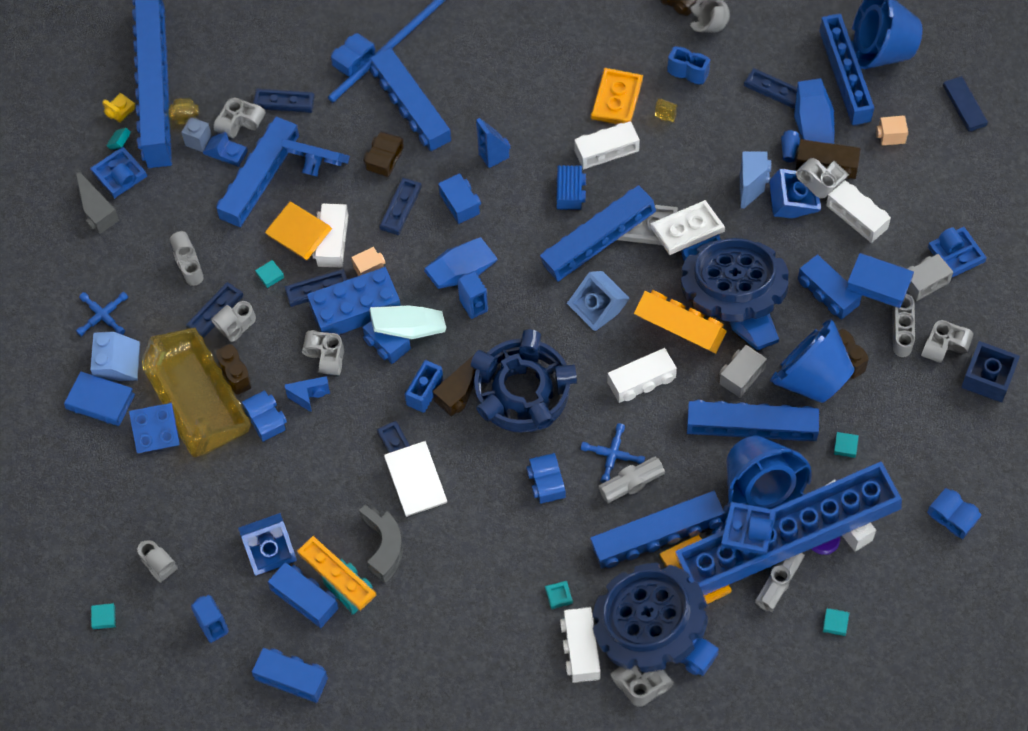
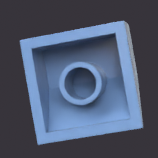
M742 151L740 208L747 207L765 191V184L769 183L771 160H767V152Z
M595 271L587 274L567 304L594 331H597L617 316L630 298L603 271Z
M116 332L93 333L90 369L92 375L109 381L138 380L140 342Z

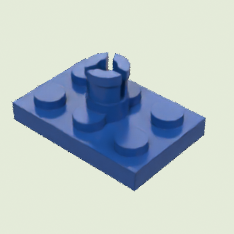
M282 139L281 143L282 147L287 148L286 152L304 156V153H306L302 173L317 177L323 157L325 158L324 162L341 166L342 162L348 164L350 156L287 139Z

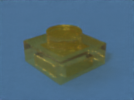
M658 99L655 116L662 120L674 122L677 115V104Z

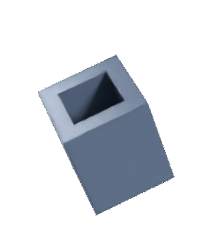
M190 117L181 132L185 146L201 152L204 151L212 137L209 124Z

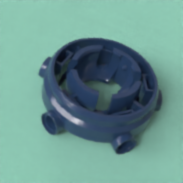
M531 329L524 330L521 339L503 342L487 353L478 350L471 361V367L476 369L474 385L479 404L476 406V409L484 420L491 421L508 431L532 432L545 429L552 425L564 410L570 393V384H577L575 365H566L562 356L555 349L540 342L541 334ZM542 360L545 363L549 364V366L547 368H544L536 362ZM501 363V369L497 372L492 384V391L482 393L483 383L488 384L497 370V365ZM528 367L536 371V377L540 380V386L535 392L537 399L529 403L526 402L524 397L515 396L508 392L504 385L508 377L515 374H526ZM555 372L558 395L563 394L559 403L549 411V399H552L554 395L550 374ZM509 409L517 412L518 420L507 418L510 415Z

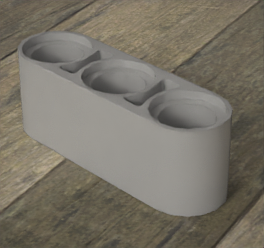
M909 294L905 295L901 305L907 308H897L894 306L892 311L893 351L899 357L909 356L915 341L914 299Z

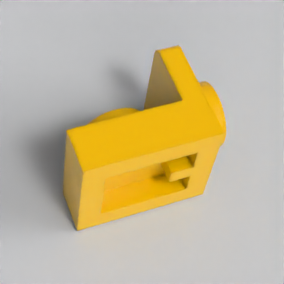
M121 93L111 102L107 100L102 102L106 116L110 119L114 118L119 123L136 108L135 103Z

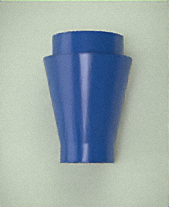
M785 131L781 136L782 160L785 162H793L801 139L796 131Z

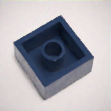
M979 341L961 388L1002 403L1020 356Z

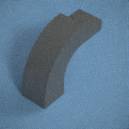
M364 505L359 510L361 520L375 530L382 538L380 548L367 561L368 569L385 584L395 574L402 560L403 544L400 529L389 512L382 516L375 508L370 509L367 505Z

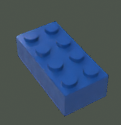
M386 267L307 294L309 306L319 331L338 335L368 324L371 321L370 307L401 306L400 299Z

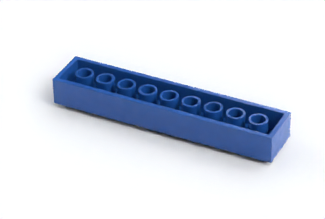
M132 0L133 6H135V9L132 10L133 20L136 21V25H133L134 36L137 37V40L134 41V50L137 52V56H134L135 67L138 68V72H135V81L138 84L135 93L136 99L139 100V104L136 105L137 116H140V121H137V130L140 133V137L137 138L139 150L141 149L142 160H146L148 168L172 166L165 7L163 0Z
M881 461L773 508L772 510H776V517L767 555L722 547L723 530L675 551L681 569L689 574V582H697L703 594L706 595L901 510L902 499Z

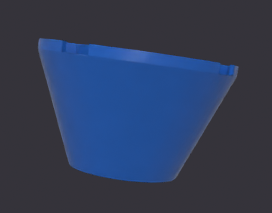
M863 0L852 25V30H855L854 41H851L861 69L909 60L916 54L922 39V23L920 19L897 0Z
M832 319L825 321L822 324L824 327L820 331L815 329L786 357L780 364L782 369L778 373L775 371L770 378L773 384L823 403L847 382L855 369Z
M750 436L740 440L731 448L727 456L728 498L730 505L731 502L773 509L803 496L806 485L811 482V467L803 455L761 436Z

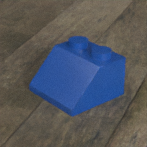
M779 169L769 180L773 216L796 218L821 210L820 198L815 196L809 188L797 179V171Z
M280 513L238 528L255 576L281 567L285 562L289 564L297 561Z

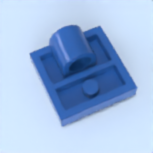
M124 147L90 168L93 175L114 198L147 177L146 171Z
M954 227L948 228L941 233L938 239L928 244L931 253L934 256L939 254L953 271L952 277L984 263L987 258L965 227L957 230Z
M172 403L129 411L137 453L180 445Z
M731 502L721 543L722 547L767 555L776 510Z

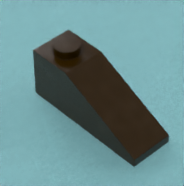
M473 356L433 390L434 402L451 417L455 413H460L465 408L474 386L476 369L471 367Z

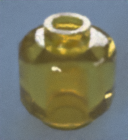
M191 98L174 99L168 107L169 118L175 124H187L190 117L195 119V116L199 115L198 105L194 104Z

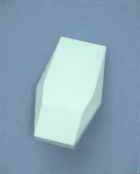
M416 306L370 307L369 310L374 332L416 339L443 333L446 330L443 313L439 310Z

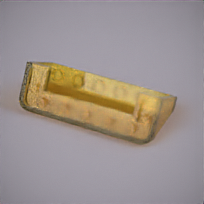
M196 328L150 337L142 357L143 369L163 404H173L177 430L193 457L205 455L249 431L251 426L249 417L245 415L239 400L236 399L232 392L230 384L226 382L221 369L215 363L212 353L207 349L203 337L199 335Z

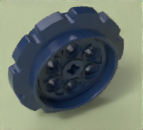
M726 238L706 243L697 248V255L688 256L682 267L681 288L686 300L693 301V308L708 317L719 318L722 321L743 322L751 318H761L774 310V304H781L788 291L789 272L782 258H775L776 252L770 247L748 239Z
M658 563L642 564L635 566L633 573H620L606 585L608 593L600 595L594 606L592 616L598 624L593 626V633L603 652L609 651L608 656L613 663L627 670H631L634 666L638 665L641 672H654L665 669L668 661H673L677 664L692 653L695 649L693 641L701 639L707 627L708 616L703 610L707 607V602L697 582H689L690 576L686 571L673 565H668L667 568L661 569Z

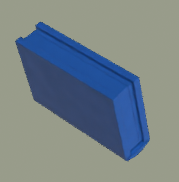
M859 253L846 290L901 308L914 271Z
M80 372L64 405L67 410L104 421L107 424L120 426L135 394L132 392L133 388Z

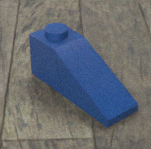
M477 119L478 152L485 164L490 168L508 159L511 147L508 140L502 138L498 131L482 119Z

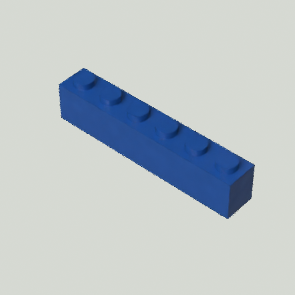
M842 15L824 16L821 19L819 32L851 124L857 125L871 122L874 106Z
M391 47L371 57L370 71L372 75L378 77L382 89L388 91L392 103L398 105L400 114L403 118L408 119L412 131L418 133L422 145L427 146L430 151H433L450 142L451 132L449 127Z
M275 117L273 122L268 124L266 133L262 138H259L255 150L248 155L243 168L238 170L236 179L233 183L229 184L223 199L218 201L216 209L219 219L241 228L289 153L286 152L287 148L281 146L282 139L295 142L298 139L299 132L296 124L279 117Z
M639 185L629 190L623 197L612 202L603 211L595 214L585 224L578 226L571 234L564 236L554 246L547 248L540 255L543 266L557 281H560L656 212L654 200Z
M703 400L689 401L687 434L731 437L761 436L766 439L817 442L819 434V409L810 406L798 408L789 405H749L744 402L730 404L724 401H717L715 403Z
M715 491L590 537L591 545L601 569L605 567L612 568L623 560H633L644 552H654L665 544H675L686 536L693 537L707 528H717L725 522V513Z

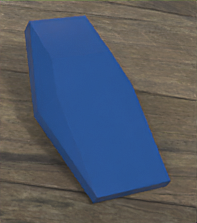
M822 80L799 81L794 118L801 138L803 140L834 144V108Z
M479 237L446 250L430 263L424 272L437 289L458 285L457 280L466 273L477 272V275H480L498 259L483 239Z
M770 313L758 319L751 318L743 322H729L732 330L756 350L779 343V337Z

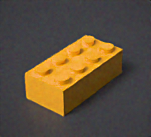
M652 290L651 293L644 291L634 312L635 315L715 354L717 353L727 332L722 328L724 324L711 317L708 320L703 319L705 315L692 308L687 311L685 310L686 306L673 299L668 302L666 301V296L655 290Z

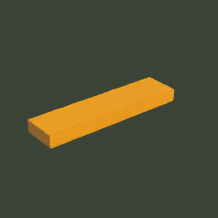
M314 536L297 550V553L360 611L376 596V592Z

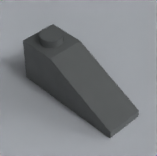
M79 172L77 173L84 213L87 218L85 222L91 230L95 229L101 234L119 221L117 212Z

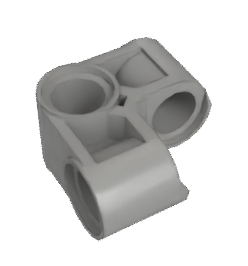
M231 98L226 102L220 115L216 118L214 131L220 134L226 132L229 137L234 138L240 126L250 130H257L266 112L259 105L251 104L238 98Z
M814 158L808 159L796 172L797 179L818 198L827 197L849 175L835 161L825 168Z
M176 232L170 237L176 263L179 269H181L187 284L198 285L203 281L204 276L194 247L186 232Z
M240 301L232 309L229 305L224 306L211 318V321L217 330L233 342L254 324L256 315L249 302ZM248 312L247 315L241 316L243 313Z
M945 320L937 321L926 341L921 356L940 363L945 356L946 350L967 353L974 334L965 327L954 325Z
M307 331L302 349L303 355L310 358H320L318 373L340 375L344 355L341 337L335 333Z
M143 541L139 544L138 554L142 563L159 583L163 582L178 569L174 560L162 547L159 548L153 541ZM147 550H151L146 556L144 555Z
M634 666L631 670L619 667L611 673L615 684L636 706L646 705L673 685V681L664 670L645 672L641 675L638 668ZM636 690H643L646 693L639 696L634 692Z

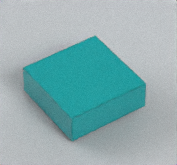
M127 128L116 130L106 146L111 150L121 148L131 134V131Z
M273 260L255 270L256 275L267 288L284 278V274Z
M837 432L834 455L855 458L859 435Z
M567 581L545 586L551 609L573 604Z
M114 603L91 606L93 629L116 627Z
M827 608L823 632L846 636L849 612Z

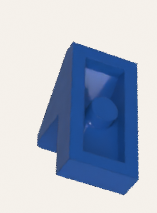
M223 132L211 137L203 154L239 167L248 151L247 147L229 141L227 133Z
M327 376L285 384L288 399L312 412L310 397L319 398L325 394H330Z

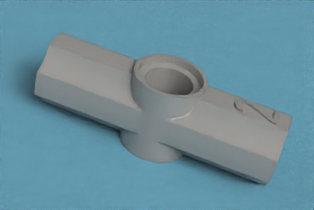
M655 456L636 467L630 465L619 472L618 476L599 485V491L604 501L610 503L627 493L635 494L645 487L646 483L664 475L665 470L659 458Z
M803 553L777 563L776 567L772 569L769 579L755 601L760 608L773 612L804 559L805 555ZM781 576L785 581H777L775 577Z

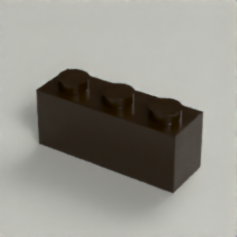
M800 139L795 170L797 171L810 158L817 159L825 168L835 161L849 174L846 179H856L861 148Z

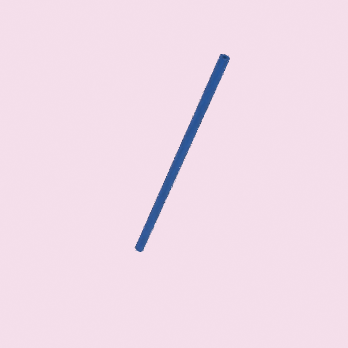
M434 0L373 56L390 47L393 49L445 0ZM369 59L344 81L328 96V99L331 102L338 99L370 69L371 60Z

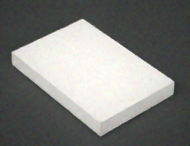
M706 200L650 223L651 229L669 255L725 232V226Z
M426 441L384 455L406 517L447 503Z

